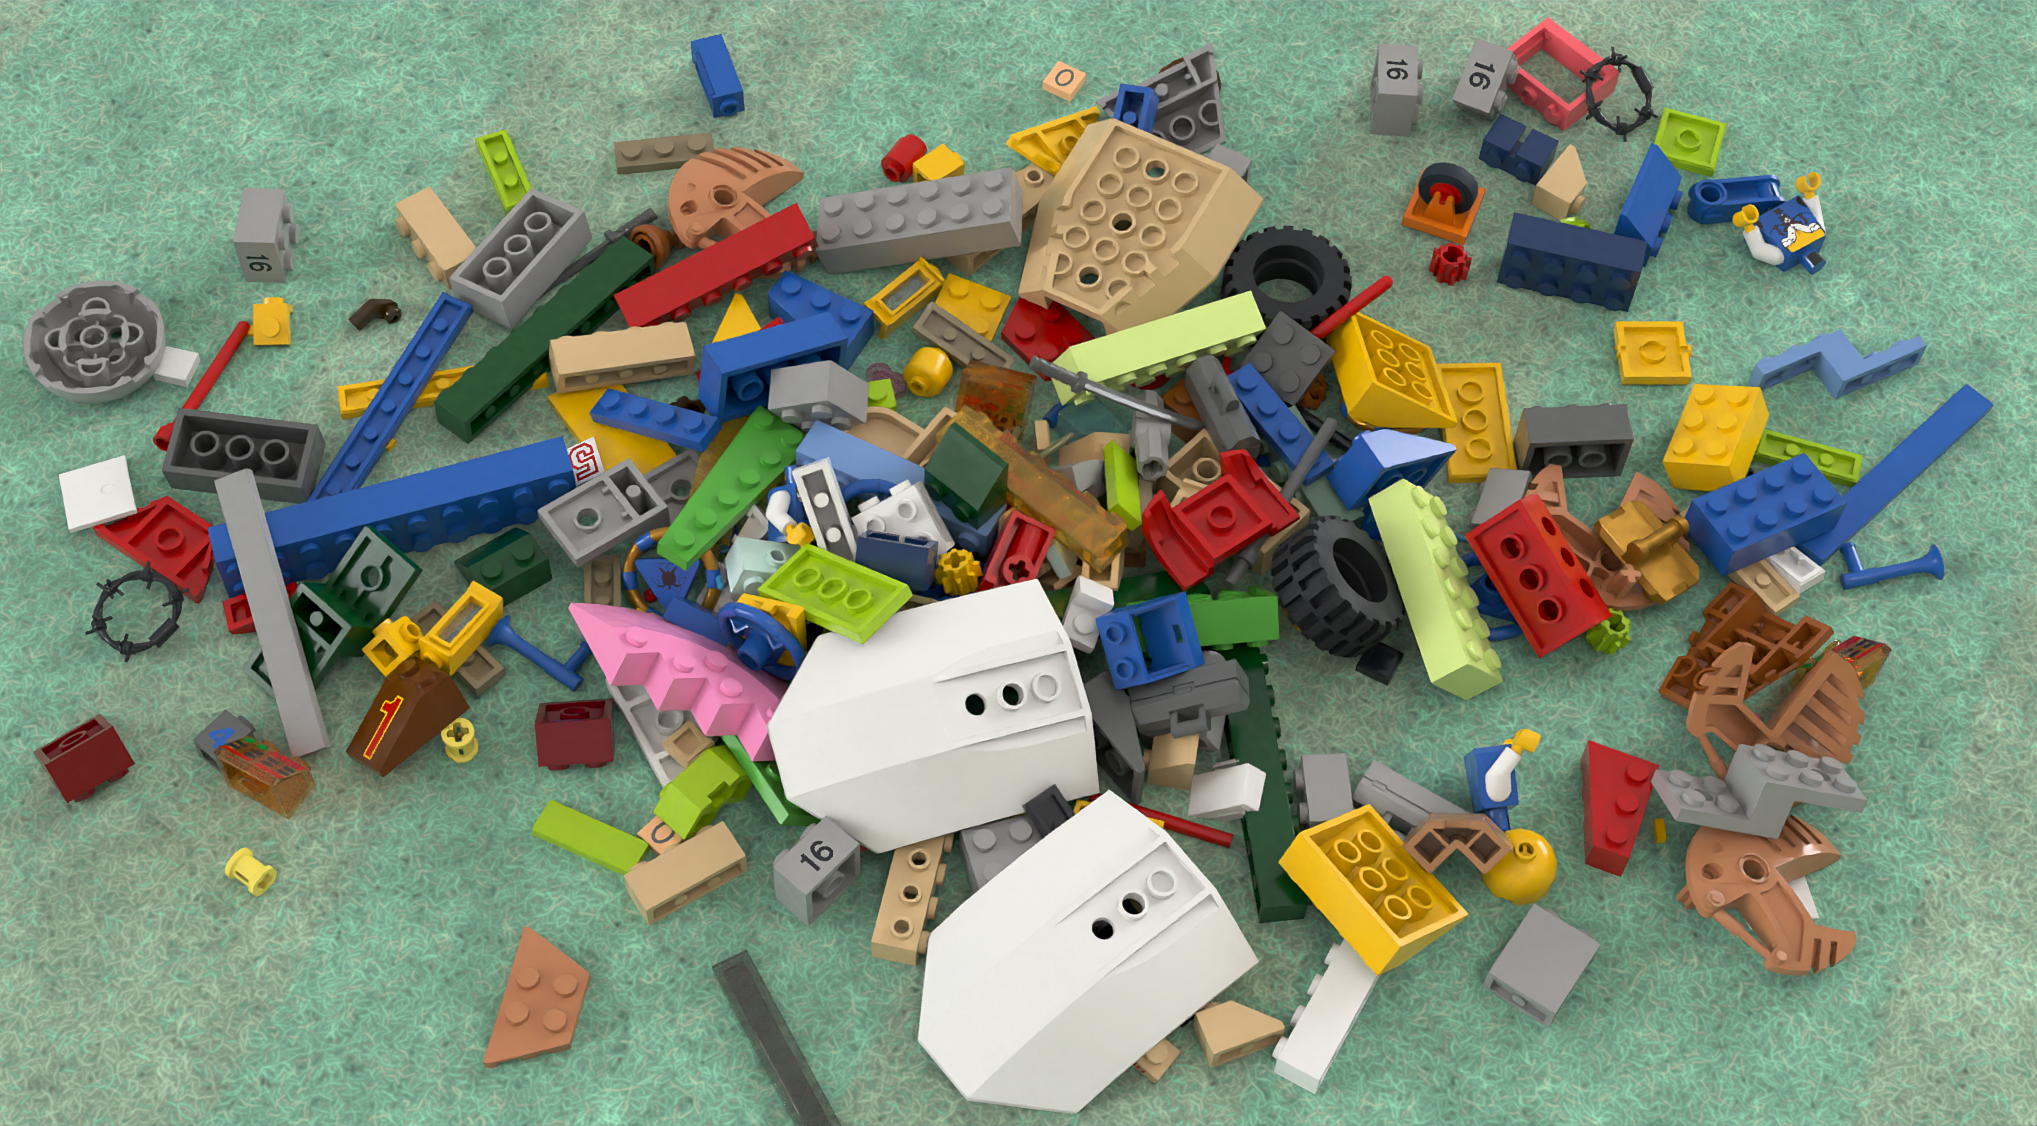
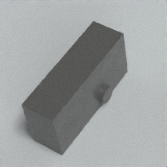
M178 408L162 472L171 488L218 494L214 480L247 468L253 471L260 499L301 504L308 500L315 489L326 443L317 424Z

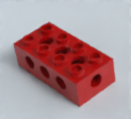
M1537 492L1519 499L1464 535L1539 659L1612 617L1611 612Z

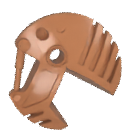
M731 147V150L717 148L713 150V153L703 152L698 155L697 159L691 158L675 174L668 193L667 208L670 222L673 226L672 235L674 236L675 244H678L679 249H684L686 246L694 249L697 247L706 249L717 243L711 240V238L718 235L726 239L771 216L762 205L803 179L804 172L780 156L758 149L752 151L744 147ZM812 231L815 239L817 240V231ZM816 248L813 249L814 253L800 261L793 259L783 264V269L771 276L763 274L756 279L780 278L785 270L791 272L793 268H795L796 273L801 272L805 269L808 259L810 265H812L819 258Z
M1549 464L1541 470L1528 488L1531 490H1527L1524 497L1536 492L1538 493L1608 609L1613 608V611H1633L1657 604V602H1652L1644 596L1643 587L1638 582L1641 578V572L1634 570L1632 564L1624 565L1610 548L1603 546L1598 541L1597 532L1568 513L1562 466ZM1635 472L1619 505L1620 508L1629 501L1644 502L1664 525H1667L1670 518L1680 513L1674 501L1657 482L1638 472ZM1687 533L1679 538V543L1689 553L1690 542L1685 540L1688 535Z
M1748 642L1735 643L1711 664L1714 668L1721 669L1704 673L1698 684L1708 686L1707 690L1696 691L1692 696L1686 720L1687 731L1698 738L1710 760L1709 763L1712 769L1722 781H1724L1730 764L1727 768L1722 758L1717 755L1705 734L1707 732H1712L1733 751L1734 755L1739 744L1749 746L1763 744L1776 751L1788 753L1789 750H1795L1808 757L1821 759L1823 756L1838 760L1842 764L1844 762L1847 765L1851 762L1854 756L1850 753L1852 745L1858 746L1861 735L1857 733L1858 723L1864 726L1865 712L1859 708L1858 697L1864 700V694L1857 673L1852 665L1834 651L1828 650L1823 658L1804 676L1790 695L1778 706L1765 724L1743 703L1755 646ZM1794 801L1792 807L1802 804L1803 802Z
M1791 814L1787 817L1778 839L1701 826L1697 830L1689 844L1686 855L1685 873L1687 884L1677 894V901L1684 902L1685 909H1693L1695 906L1701 916L1704 918H1714L1735 937L1741 938L1765 958L1764 966L1767 970L1785 975L1802 976L1807 975L1811 967H1813V973L1817 974L1823 972L1828 967L1829 960L1831 968L1837 965L1856 945L1854 931L1838 930L1816 925L1801 900L1788 884L1837 862L1841 857L1828 838L1813 826ZM1732 908L1737 909L1764 945L1748 933L1744 926L1726 911Z

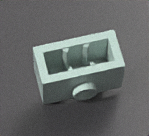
M737 537L725 559L731 593L741 595L746 593L760 597L757 589L801 547L787 543Z

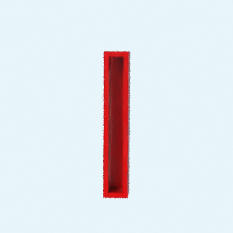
M795 203L615 294L614 297L629 327L657 326L672 320L680 322L690 317L692 310L702 305L709 307L723 299L722 295L734 289L735 292L744 290L753 284V279L763 274L765 276L776 274L783 269V264L793 259L800 261L814 253L813 249L819 245L798 204Z

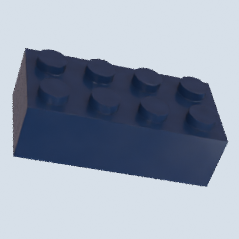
M1514 212L1503 251L1497 283L1505 284L1513 289L1523 288L1536 291L1544 296L1554 295L1572 299L1576 303L1604 306L1611 311L1622 310L1628 312L1641 275L1647 241Z

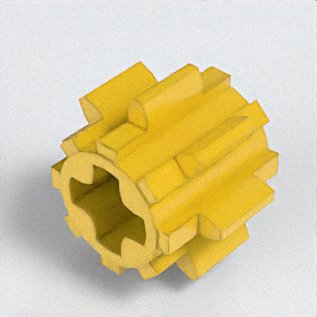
M956 548L951 549L947 554L943 553L938 562L939 569L935 570L938 584H942L945 593H949L951 596H964L969 592H974L979 584L977 577L983 575L979 561H974L972 552L968 553L965 549L961 551Z

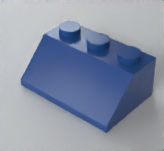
M1651 143L1614 232L1616 235L1647 241L1643 267H1646L1650 256L1657 257L1663 239L1658 238L1660 232L1667 234L1673 219V215L1668 214L1669 210H1677L1683 192L1678 190L1682 179L1681 175L1659 146Z

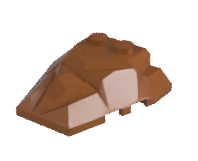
M1731 581L1705 608L1703 616L1706 622L1699 633L1692 631L1688 638L1692 645L1687 655L1677 657L1658 691L1663 698L1689 710L1694 692L1707 690L1708 686L1698 684L1704 673L1721 669L1711 666L1716 658L1735 643L1748 642L1755 647L1743 699L1745 701L1764 687L1771 685L1800 667L1817 652L1834 634L1832 627L1806 615L1796 625L1765 610L1756 592Z

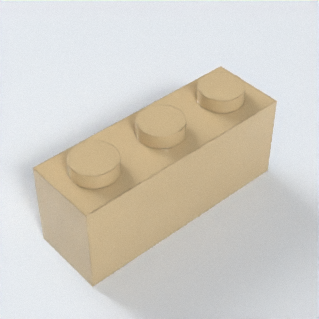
M429 186L395 203L398 218L394 219L399 233L403 237L409 236L412 240L411 246L419 259L425 257L428 261L427 266L436 282L442 280L448 290L452 289L449 280L450 276L472 254L476 246Z
M724 821L714 826L708 825L701 828L693 838L682 844L675 843L670 845L660 856L649 862L642 861L637 863L623 876L627 893L648 926L744 874L748 871L744 851Z

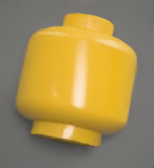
M935 347L920 348L913 354L904 368V382L909 390L917 396L925 398L936 397L950 381L953 374V366L949 356L943 350Z

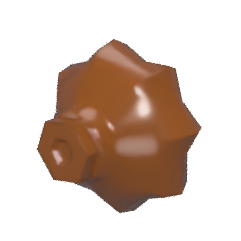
M1323 372L1299 403V406L1302 408H1309L1315 411L1321 402L1326 400L1328 384L1324 380Z

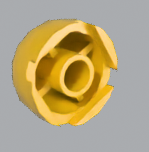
M1522 828L1506 830L1504 833L1512 840V849L1485 875L1481 872L1484 884L1494 896L1499 899L1502 897L1513 901L1512 904L1525 905L1535 903L1547 895L1555 882L1557 858L1554 849L1543 836L1532 830Z

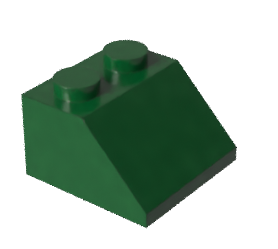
M954 422L948 428L924 468V486L933 500L941 501L952 510L954 516L959 521L967 522L978 530L1007 504L1009 464Z
M517 527L454 561V564L469 585L472 581H475L503 598V607L553 580L549 559L529 532Z

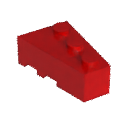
M1588 740L1580 759L1583 782L1585 864L1621 877L1630 859L1653 788L1651 780L1660 765Z

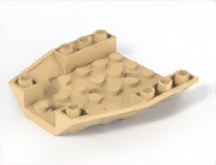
M1115 118L1088 124L1039 201L1018 295L1046 309L1049 308L1054 300L1103 322L1106 335L1177 314L1217 279L1262 205L1263 198L1232 168ZM1156 167L1165 170L1164 174L1157 178L1147 175L1150 169ZM1122 220H1128L1132 223L1131 227L1124 231L1114 228L1115 224ZM1093 273L1099 276L1098 280L1093 284L1086 285L1081 282L1082 277L1086 274Z

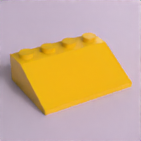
M1360 312L1356 313L1325 337L1327 345L1337 352L1332 358V362L1341 387V393L1345 400L1347 412L1355 421L1359 423L1367 422L1375 427L1454 428L1458 424L1430 346Z
M1370 804L1300 832L1278 862L1377 976L1402 965L1465 920L1469 915L1432 873L1429 874L1403 848V841Z

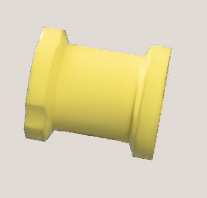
M457 718L441 731L447 757L453 759L456 763L471 761L478 753L479 745L475 738V730L469 720ZM457 727H460V733L457 732ZM459 749H463V755L460 754Z
M246 847L234 853L227 862L224 872L230 879L237 878L249 887L248 891L255 897L261 896L274 883L277 876V870L270 865L265 866L255 859L253 852Z

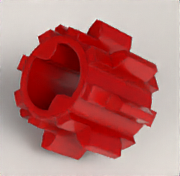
M1452 242L1446 243V246L1443 247L1441 245L1439 249L1435 248L1433 250L1429 272H1433V276H1437V282L1441 284L1444 282L1448 283V286H1454L1456 281L1460 282L1467 279L1472 257H1468V253L1464 252L1462 245H1454Z

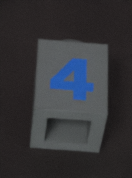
M226 709L193 739L199 756L225 777L245 759L222 746L226 745L246 757L248 755L244 752L252 753L250 750L258 748L253 734L256 732L254 726L245 717L240 715L236 718ZM244 738H252L255 740V743H249ZM239 740V741H241L242 743H244V744H246V745H248V746H247V747H243V746L239 745L238 743H236L235 741ZM233 743L239 746L241 749L237 750L236 748L228 744Z

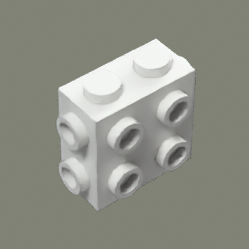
M905 480L890 488L889 491L892 496L880 502L878 497L875 496L858 505L860 513L851 518L854 523L852 529L856 539L867 530L900 535L899 542H904L906 536L939 541L936 564H938L943 553L947 554V551L955 545L922 481L911 485L909 480Z

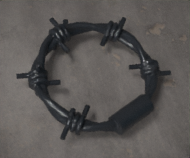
M1611 47V56L1594 64L1591 68L1587 69V72L1580 70V73L1585 78L1582 82H1586L1587 87L1585 96L1589 114L1586 120L1594 117L1598 123L1610 128L1616 135H1623V142H1627V133L1643 125L1647 120L1651 119V116L1656 119L1658 118L1651 109L1652 89L1654 86L1642 65L1638 66L1626 59L1628 58L1627 55L1623 56L1622 54L1615 53V48ZM1604 65L1618 66V73H1622L1621 65H1627L1632 70L1630 72L1640 90L1645 94V106L1641 110L1634 109V111L1639 113V118L1635 123H1620V117L1616 116L1617 124H1612L1601 113L1600 105L1603 101L1600 100L1595 103L1591 87L1593 82L1597 81V78L1601 81L1604 80L1599 75V71H1601Z
M147 561L143 570L130 572L112 582L107 579V584H104V586L97 582L96 585L103 591L92 615V630L85 632L86 635L94 632L97 633L103 641L119 651L121 655H126L124 662L127 663L130 655L143 652L154 645L160 648L179 628L177 620L181 614L182 602L184 601L183 593L190 591L189 588L178 590L172 582L157 573L155 569L149 568L150 561ZM142 580L143 582H148L146 589H150L151 583L157 581L163 583L169 592V602L163 603L162 606L172 605V619L168 618L148 638L149 642L135 644L132 641L129 642L127 641L129 636L127 633L123 641H114L106 631V621L113 619V617L103 618V604L108 597L113 599V594H116V592L121 596L124 595L118 589L124 582Z

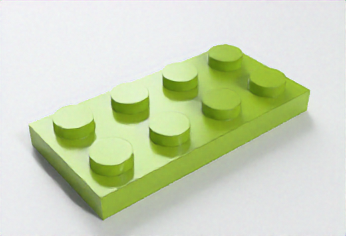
M809 543L803 545L757 589L760 597L803 607L806 620L860 644H864L913 596L907 584Z

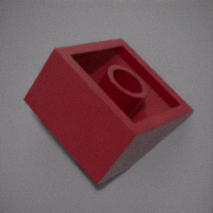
M613 698L539 703L535 720L538 767L548 766L549 770L558 771L568 769L573 764H585L588 768H599L606 766L607 762H614Z
M101 714L96 715L33 751L54 786L67 803L72 800L80 802L94 794L96 786L107 780L109 783L123 778L129 773L128 768L135 764L114 727Z

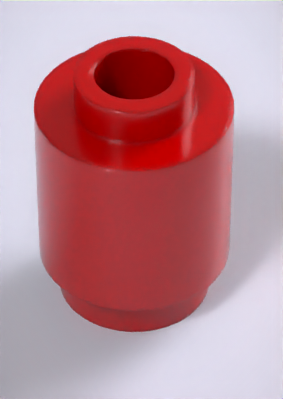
M912 134L899 138L881 160L884 175L894 182H906L913 174V163L925 156L927 152L925 143L919 137Z

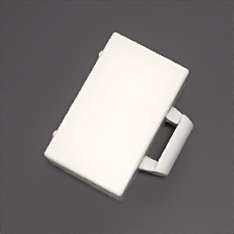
M1236 759L1215 763L1213 765L1214 771L1193 776L1188 816L1232 821L1243 818L1245 810L1248 812L1259 811L1266 773L1251 764L1246 763L1236 766Z

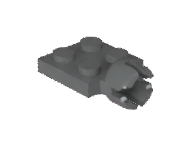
M1280 311L1246 356L1240 367L1242 368L1251 363L1284 403L1287 402L1297 407L1337 352Z

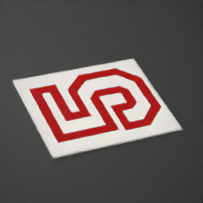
M594 436L567 449L574 471L576 486L604 472Z

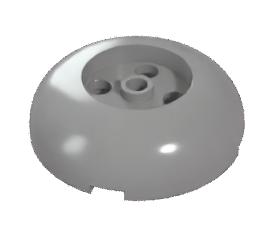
M91 281L68 287L56 293L57 299L49 303L43 310L39 307L26 326L23 337V352L33 376L44 388L54 395L77 403L97 404L110 402L136 391L155 373L162 361L166 348L165 323L156 303L139 293L137 288L116 281ZM113 333L121 334L122 337L120 339L115 340L111 338V335Z

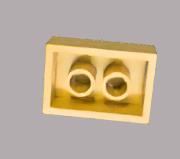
M1694 384L1662 461L1673 488L1715 491L1746 477L1770 415L1760 387Z

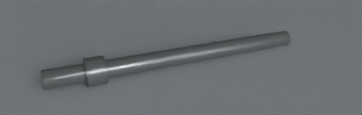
M1326 418L1282 487L1280 493L1288 503L1296 494L1339 426L1335 419ZM1268 533L1235 554V563L1223 580V584L1227 588L1235 589L1247 569L1253 568L1259 558L1258 552L1269 536Z

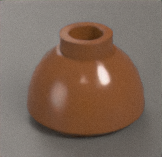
M653 224L636 226L630 235L632 242L654 256L655 270L667 262L675 245L674 236L670 231L663 230Z

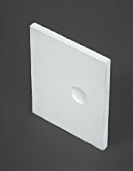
M125 455L59 474L70 533L137 513Z

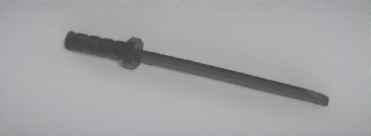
M649 208L613 232L609 229L604 232L606 241L568 266L542 296L596 259L609 245L616 243L622 236L630 237L632 230L636 226L650 224L653 220H657L655 212Z
M1035 355L1030 361V369L1071 386V392L1080 394L1082 390H1085L1117 404L1190 430H1202L1205 427L1202 421L1158 407L1089 380L1088 374L1079 371L1076 374L1072 371H1067V369L1058 367V365L1049 363L1047 360Z

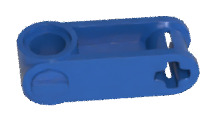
M1775 175L1715 180L1706 179L1693 184L1689 189L1688 196L1690 202L1687 207V213L1692 220L1700 224L1733 222L1734 214L1742 211L1744 206L1754 205L1759 212V216L1787 202V200L1781 196L1779 190L1780 180Z

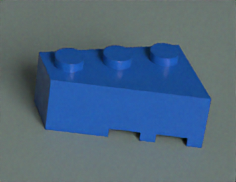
M787 270L783 272L768 293L769 317L772 320L780 317L785 323L829 311L848 337L844 369L847 371L874 335L873 310Z

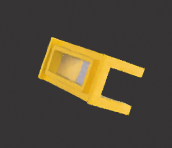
M922 256L875 296L863 303L864 307L874 311V317L881 323L878 334L881 340H884L926 306L941 291L945 279L942 277L940 270L935 265L929 264Z
M472 581L467 591L424 637L419 638L420 659L452 676L503 618V598L477 582Z

